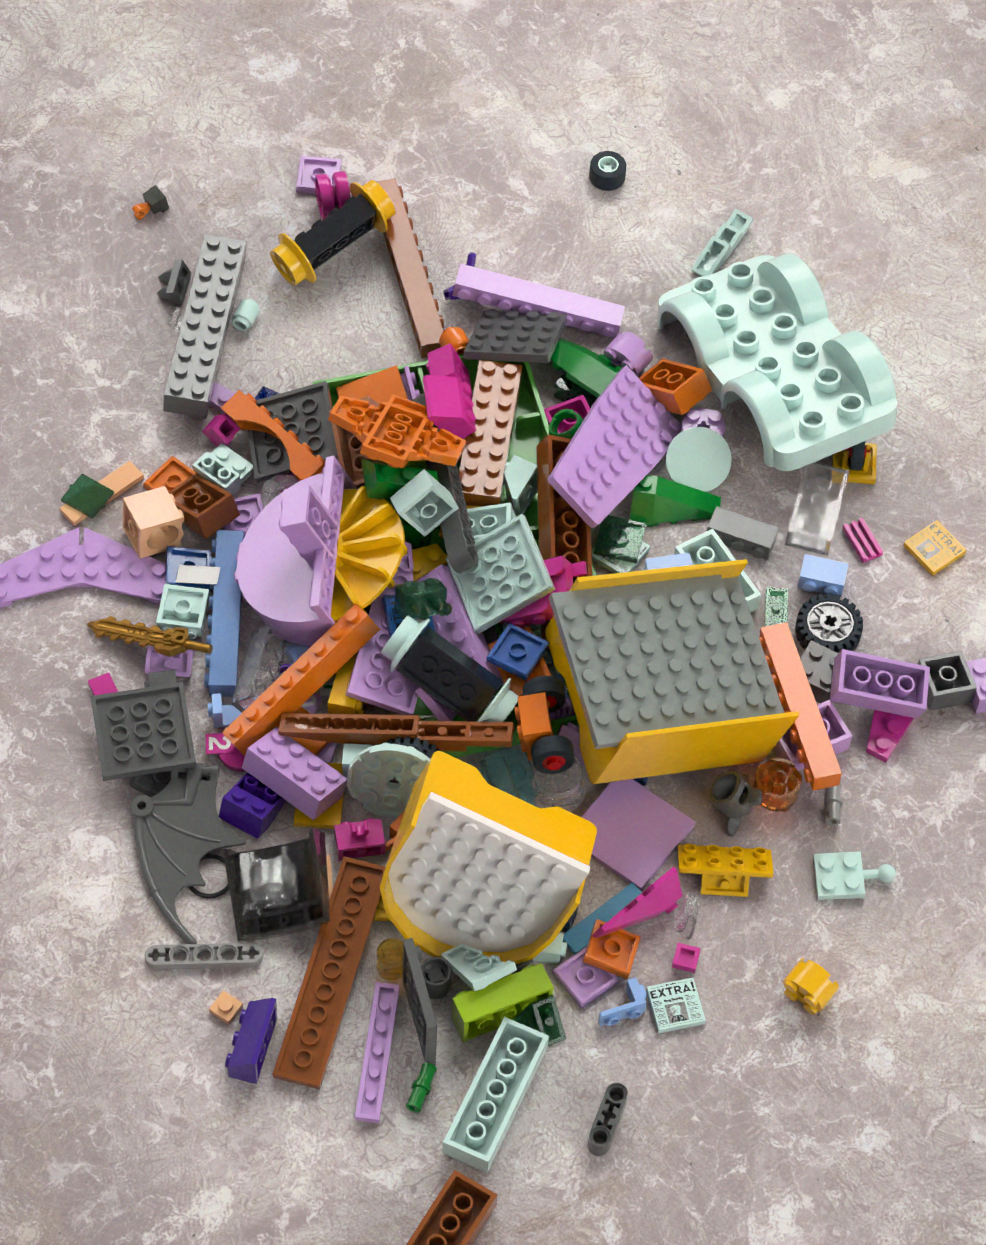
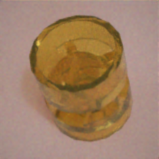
M389 938L382 941L377 948V971L383 979L388 981L398 980L402 978L403 942L396 938Z

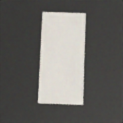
M179 565L176 582L217 584L221 567Z

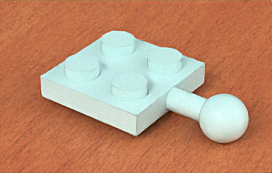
M861 851L820 853L813 856L818 900L865 898L864 879L878 878L880 881L888 883L896 875L894 867L889 864H883L878 869L863 870Z

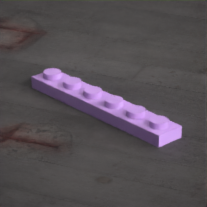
M376 982L355 1121L380 1123L400 985L381 982Z

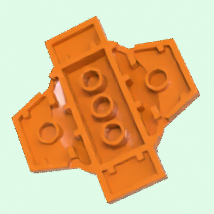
M392 394L388 402H380L379 407L374 405L369 407V402L365 400L340 396L328 418L330 422L353 433L363 443L360 451L361 454L372 460L378 459L386 462L394 468L400 467L403 469L408 461L428 460L455 466L466 444V440L445 429H440L438 432V428L433 427L434 421L428 419L426 406Z

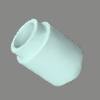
M251 299L242 300L232 317V325L240 331H247L251 328L260 312L258 304Z

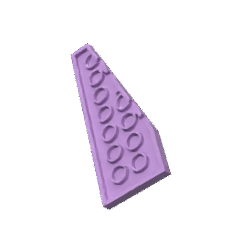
M405 542L408 549L407 554L402 556L397 572L392 578L396 585L393 589L386 587L370 604L368 615L380 630L357 652L345 696L401 715H413L418 694L415 691L419 686L397 671L405 657L395 670L391 672L392 661L380 653L390 639L381 598L383 595L411 594L416 590L412 572L414 569L412 546L410 543Z

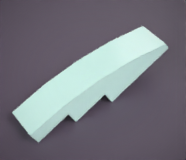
M735 209L728 221L722 224L717 234L711 237L691 268V271L700 276L716 273L741 241L753 223V218Z

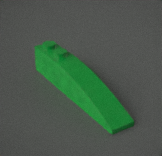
M559 338L550 361H553L552 366L554 368L566 371L567 378L597 398L620 369L623 368L622 366L612 364L611 359L605 355H598L562 338Z

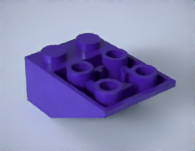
M247 772L222 798L219 818L258 839L270 827L286 800Z

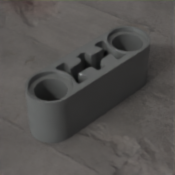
M615 1082L607 1087L590 1130L588 1149L596 1156H602L609 1151L625 1109L628 1090L621 1083ZM616 1094L619 1095L622 1099L616 1101L613 1100L610 1096ZM611 1111L612 1117L609 1119L606 1128L603 1126L604 1120L607 1118L608 1112ZM600 1137L606 1142L598 1144L593 1139Z

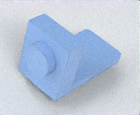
M221 693L212 694V703H208V715L213 717L214 728L228 727L252 703L222 705Z
M636 977L627 980L626 992L631 1003L600 1012L598 1018L600 1026H612L622 1019L628 1017L634 1019L645 1012L646 991L642 984L639 985Z

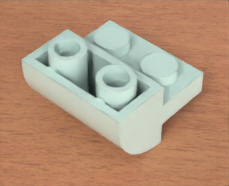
M223 443L211 453H204L192 465L194 472L232 495L239 492L241 484L254 473L253 464Z

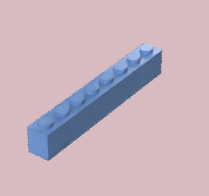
M217 530V538L212 539V552H216V557L211 558V567L221 568L217 584H210V590H214L213 596H209V609H213L212 615H208V629H211V635H207V644L212 645L213 650L211 654H206V668H209V674H205L204 679L205 688H209V696L221 693V697H237L242 591L239 584L235 581L234 572L237 568L236 555L239 552V544L244 539V531Z

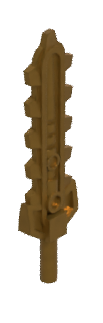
M112 616L87 623V626L96 633V638L109 636L110 641L123 639L125 644L137 642L139 647L151 645L154 646V650L157 653L169 657L178 653L185 654L188 649L211 654L213 646L210 644L191 641L187 628L173 627V629L168 628L162 631L156 625L150 628L141 622L133 625L127 619L119 622Z

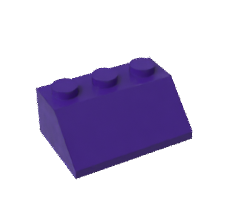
M275 998L250 1001L247 1009L242 1010L239 1018L241 1028L239 1032L235 1031L232 1040L234 1049L232 1054L228 1053L225 1061V1067L228 1068V1076L230 1078L257 1084L278 1019L277 1001Z

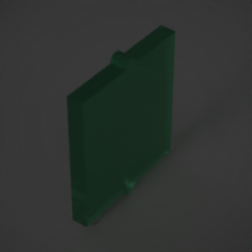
M81 474L74 484L69 485V490L63 495L61 501L93 519L101 508L106 507L105 504L114 494V491Z

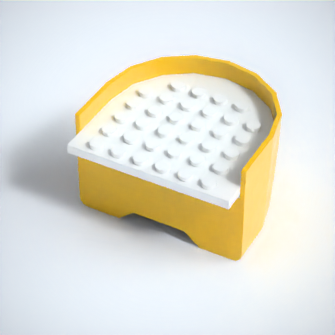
M436 751L413 786L380 885L386 915L405 939L413 938L414 945L419 946L421 950L432 957L442 958V953L460 944H464L481 950L485 956L496 955L499 956L500 961L507 962L510 960L515 962V965L532 960L555 940L580 904L585 879L590 870L589 863L597 828L590 821L558 806L540 809L493 787L486 782L476 767L449 754Z

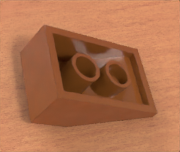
M194 474L168 492L174 496L177 509L182 511L184 523L194 533L205 539L213 536L217 530L230 524L235 518L240 516L231 493L197 474Z

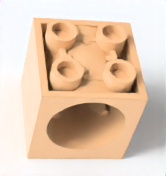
M165 486L123 498L122 527L139 559L165 552L167 546L181 547V537L184 536L182 529L184 515L180 509H177L174 496L168 493Z

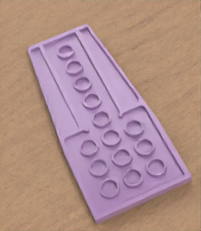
M626 365L620 369L594 402L549 475L548 482L588 526L594 528L659 463L667 452L673 438L681 432L682 425L669 411H666L665 406L657 401L650 389Z

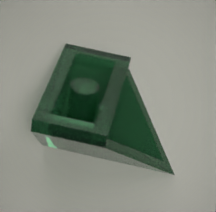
M553 994L530 1003L513 1019V1021L548 1035V1046L567 1039Z

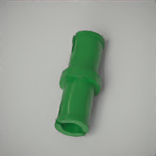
M425 1062L422 1064L417 1080L412 1083L411 1087L413 1090L408 1103H406V1108L411 1112H421L425 1097L431 1091L430 1085L437 1071L436 1066L431 1063Z

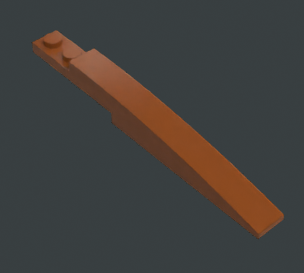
M282 713L278 733L283 736L342 744H367L372 746L380 745L384 742L387 743L390 739L395 741L396 737H401L402 740L405 737H410L411 740H414L416 737L420 738V742L426 740L429 741V745L433 743L436 745V749L441 751H467V746L512 747L514 725L513 722L420 721L419 715Z

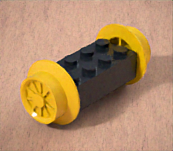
M370 180L363 186L352 182L349 186L352 197L346 200L345 205L340 209H333L323 221L321 219L316 221L306 233L304 231L299 233L295 237V241L285 233L278 235L280 245L270 251V256L274 265L287 282L293 286H296L303 280L309 283L316 282L315 269L371 229L375 228L382 233L387 231L386 221L395 215V207L388 194L376 181Z

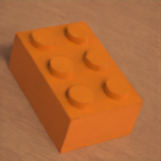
M661 359L639 377L641 382L650 389L657 401L665 406L666 411L680 415L688 413L696 403L702 401L712 391L703 369L667 359Z

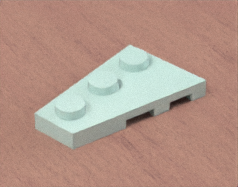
M460 944L441 954V957L451 966V970L474 991L484 989L489 984L517 970L513 961H500L499 956L496 955L485 956L481 950L464 944Z

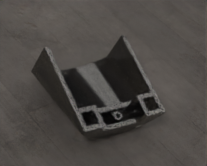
M310 828L308 829V838L251 851L236 852L229 848H223L238 942L290 935L330 922L324 832Z

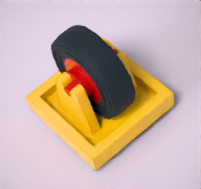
M864 441L833 454L832 481L875 484L877 444L865 443Z

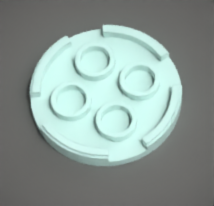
M692 427L680 432L673 438L666 453V467L671 479L674 482L704 492L715 489L726 479L732 463L731 451L725 439L716 431L705 427Z

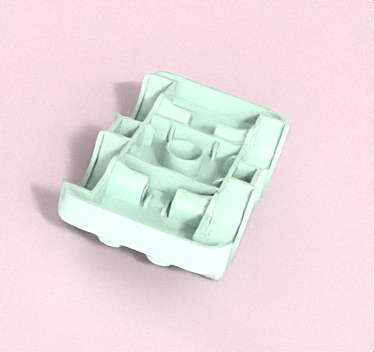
M785 253L777 257L764 255L744 262H736L729 268L708 276L698 277L691 283L670 290L660 297L658 302V329H663L664 325L676 320L681 322L692 342L698 368L704 370L713 392L721 400V409L726 408L727 404L743 399L757 423L763 443L764 462L767 466L774 467L780 471L796 470L881 435L894 427L897 415V396L891 372L883 355L874 342L865 334L859 331H849L841 334L829 320L826 301L816 277L807 264L798 256L792 253Z

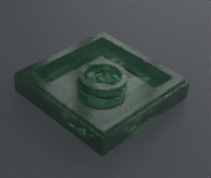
M607 515L601 522L594 554L637 564L647 523Z

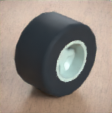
M603 151L594 155L590 161L589 179L596 188L604 191L616 190L621 187L626 176L627 164L625 159L613 151Z

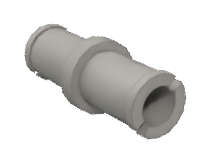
M841 781L840 785L827 788V797L824 799L826 807L825 823L830 826L840 824V807L843 804V799L840 797Z

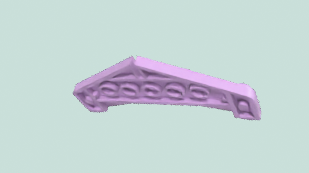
M80 527L0 564V608L12 605L13 601L67 587H95L148 599L149 603L160 605L165 584L166 564L149 556L139 559L134 549L85 527L83 545H80Z

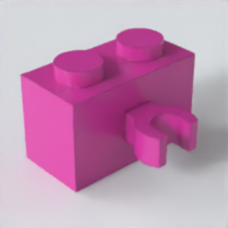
M367 818L360 822L352 823L346 821L339 825H334V836L339 861L343 860L344 856L355 859L385 854V839L381 819Z

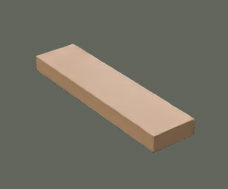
M128 461L60 507V512L75 526L143 480L144 476L131 461Z

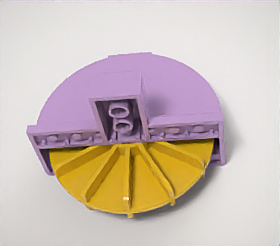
M335 456L326 457L323 473L306 478L288 489H284L282 493L267 504L253 521L243 541L239 544V552L236 555L237 568L234 572L235 581L239 584L245 599L274 634L290 643L311 647L353 605L357 604L367 614L364 609L371 604L386 587L394 588L396 583L392 578L397 572L402 556H405L408 550L405 545L402 521L396 510L385 499L367 498L366 487L362 486L358 489Z

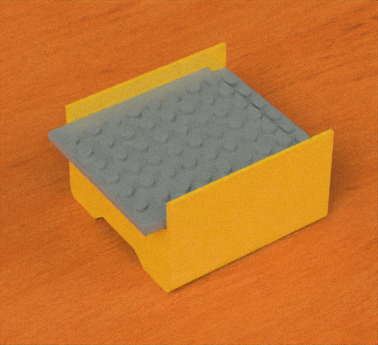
M747 559L578 577L569 591L551 593L549 601L554 616L546 627V639L549 642V649L555 668L566 681L579 724L581 754L592 784L762 762L799 717L798 711L788 713L783 711L738 577L748 564Z

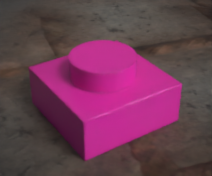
M677 943L672 968L695 973L701 948Z

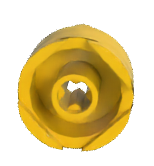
M804 958L798 961L783 980V985L786 988L784 994L792 1001L798 999L804 1004V1009L812 1015L823 1010L839 989V985L836 980L832 984L828 979L831 975L823 967L811 960L805 963Z

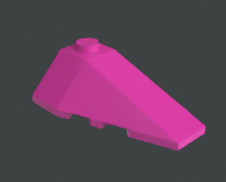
M673 866L593 933V937L598 938L653 919L664 911L667 914L672 912L679 906L676 901L683 896L677 869Z

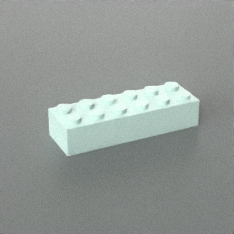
M504 1017L443 1141V1154L488 1173L548 1048V1035Z

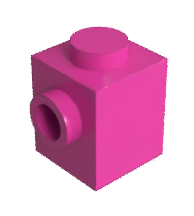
M225 413L215 416L202 432L218 447L221 443L226 446L235 439V434L240 428Z

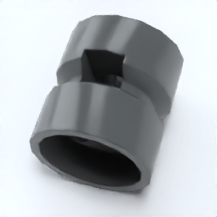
M430 957L421 965L429 998L441 999L447 995L451 987V966L443 958Z

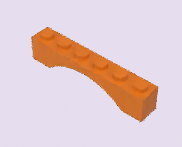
M238 390L221 407L223 412L241 430L264 432L281 441L287 449L290 471L299 482L323 473L325 460L320 455L315 457L311 454L313 450L305 442L300 444L298 442L299 438L294 432L284 430L285 425L278 418L273 420L270 417L271 413L263 405L258 407L256 405L257 400L250 393L245 395L242 391Z

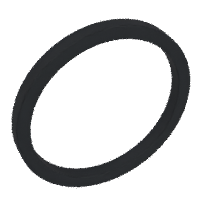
M206 854L200 861L204 859H217L223 862L230 871V880L224 889L212 894L199 892L193 886H189V889L197 896L216 898L230 889L234 879L233 868L225 858L215 854Z

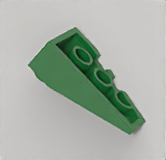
M646 475L634 487L629 524L654 527L658 526L659 523L666 522L676 524L681 520L699 521L711 519L716 506L720 507L721 497L659 476Z

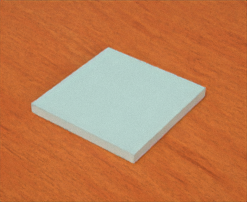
M523 514L477 539L475 544L479 562L462 574H457L453 570L448 557H446L473 629L477 634L556 590L527 519Z

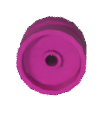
M345 171L333 173L332 185L326 173L315 175V195L322 220L326 219L335 207L340 209L344 206L346 200L351 197Z

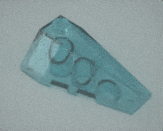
M522 749L498 750L479 761L482 776L489 785L538 807L535 798L538 797V791L536 788H533L532 778L535 775L532 764L528 760L527 752L522 753Z

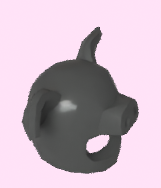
M727 771L720 774L714 780L710 789V799L713 805L727 817L726 832L728 836L733 837L739 828L741 818L748 815L754 806L762 803V792L760 789L752 788L749 785V775L743 774L741 776L736 771Z

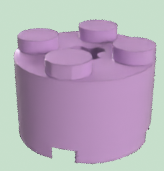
M628 331L624 334L620 332L603 351V355L610 358L612 364L622 367L627 365L637 377L653 360L651 350L649 349L647 352L643 347L645 342Z
M705 408L690 409L682 421L681 432L692 427H705L716 431L724 438L725 423L719 411Z

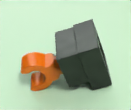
M156 185L142 194L145 203L136 204L132 207V210L135 212L134 215L138 220L144 218L150 209L154 214L159 211L163 213L169 209L165 195Z

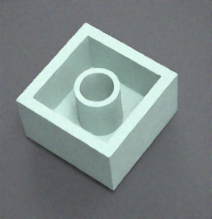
M425 469L390 497L398 514L424 537L459 508L451 493Z

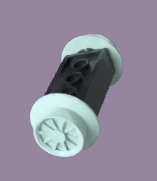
M407 615L380 652L392 661L390 671L393 672L405 657L397 671L465 721L474 722L483 710L484 713L477 722H504L517 704V697H519L510 690L511 678L506 681L497 695L494 696L503 683L501 679L430 627L421 635L430 619L418 623Z

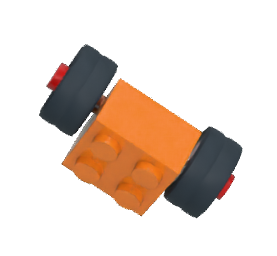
M554 676L535 677L525 683L522 691L523 696L517 697L519 706L514 707L522 753L527 752L528 760H532L533 766L537 771L544 774L561 773L572 767L575 760L573 744L570 739L560 735H553L550 713L556 712L564 706L566 700L564 685L560 679Z

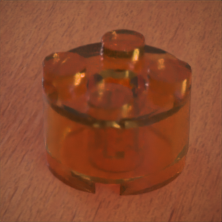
M776 757L759 765L753 788L760 789L762 792V803L758 806L770 811L786 812L796 803L802 784V775L796 769L793 762L785 758Z

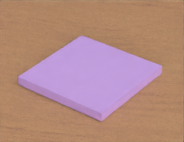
M633 779L611 782L581 817L593 823L597 828L591 858L629 884L633 882L640 891L647 885L696 823L693 819Z

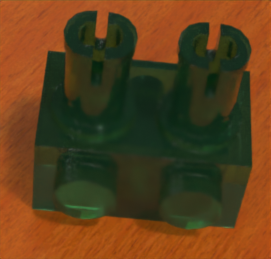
M427 578L424 581H406L404 584L396 585L394 610L403 619L407 615L411 618L418 617L420 620H423V618L427 619L430 615L436 614L448 616L452 612V606L446 601L447 588L439 579Z

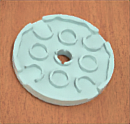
M383 743L369 747L357 754L349 766L347 775L348 790L353 799L357 798L363 804V808L382 817L397 819L406 809L413 786L430 758L411 746ZM393 777H395V780L399 783H391L389 780H393Z

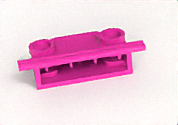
M563 556L544 560L556 589L551 593L567 592L573 585V578L587 575V564L585 561L571 564ZM551 593L499 623H511L522 629L526 625H539L551 620L554 616L549 601Z

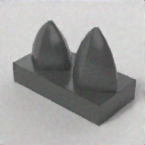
M175 260L173 268L158 276L160 280L167 282L168 285L159 290L157 294L163 299L170 300L175 307L183 305L191 276V271L183 260Z

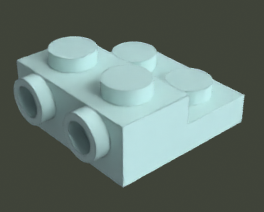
M164 584L156 625L162 631L168 628L173 629V627L187 628L190 640L196 639V636L202 637L206 620L205 613L209 589Z

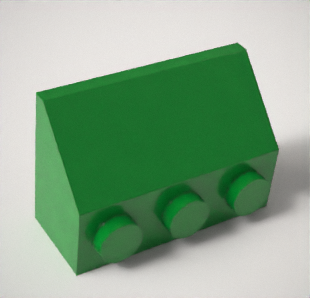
M363 458L361 461L367 498L391 500L390 497L424 469L438 481L437 471L425 466L407 464L402 469L400 467H391L386 462Z

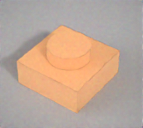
M222 991L209 1008V1013L230 1025L243 1008V1003Z

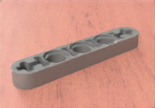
M256 943L175 944L150 946L145 951L144 956L146 965L154 970L253 968L261 964L263 951L260 945ZM206 951L210 953L211 957L207 961H200L197 955L200 952ZM225 951H232L235 957L232 960L226 961L222 959L221 955ZM238 951H242V960H239ZM251 951H255L254 959L249 957ZM177 952H183L187 955L186 959L181 962L175 961L173 956ZM155 953L159 955L158 961H153L152 957ZM166 953H169V962H166Z

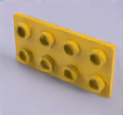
M691 843L678 845L677 847L679 873L702 874L700 893L704 895L748 897L750 877L773 878L774 875L770 849L762 847L742 848L740 846L719 847L717 845L698 846Z

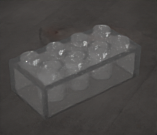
M816 462L805 466L787 532L786 546L828 556L849 470Z

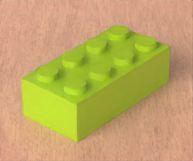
M542 963L537 965L531 964L524 967L520 972L510 973L484 989L458 993L452 998L451 1018L464 1043L499 1029L504 1017L513 1021H519L551 1008L554 987Z

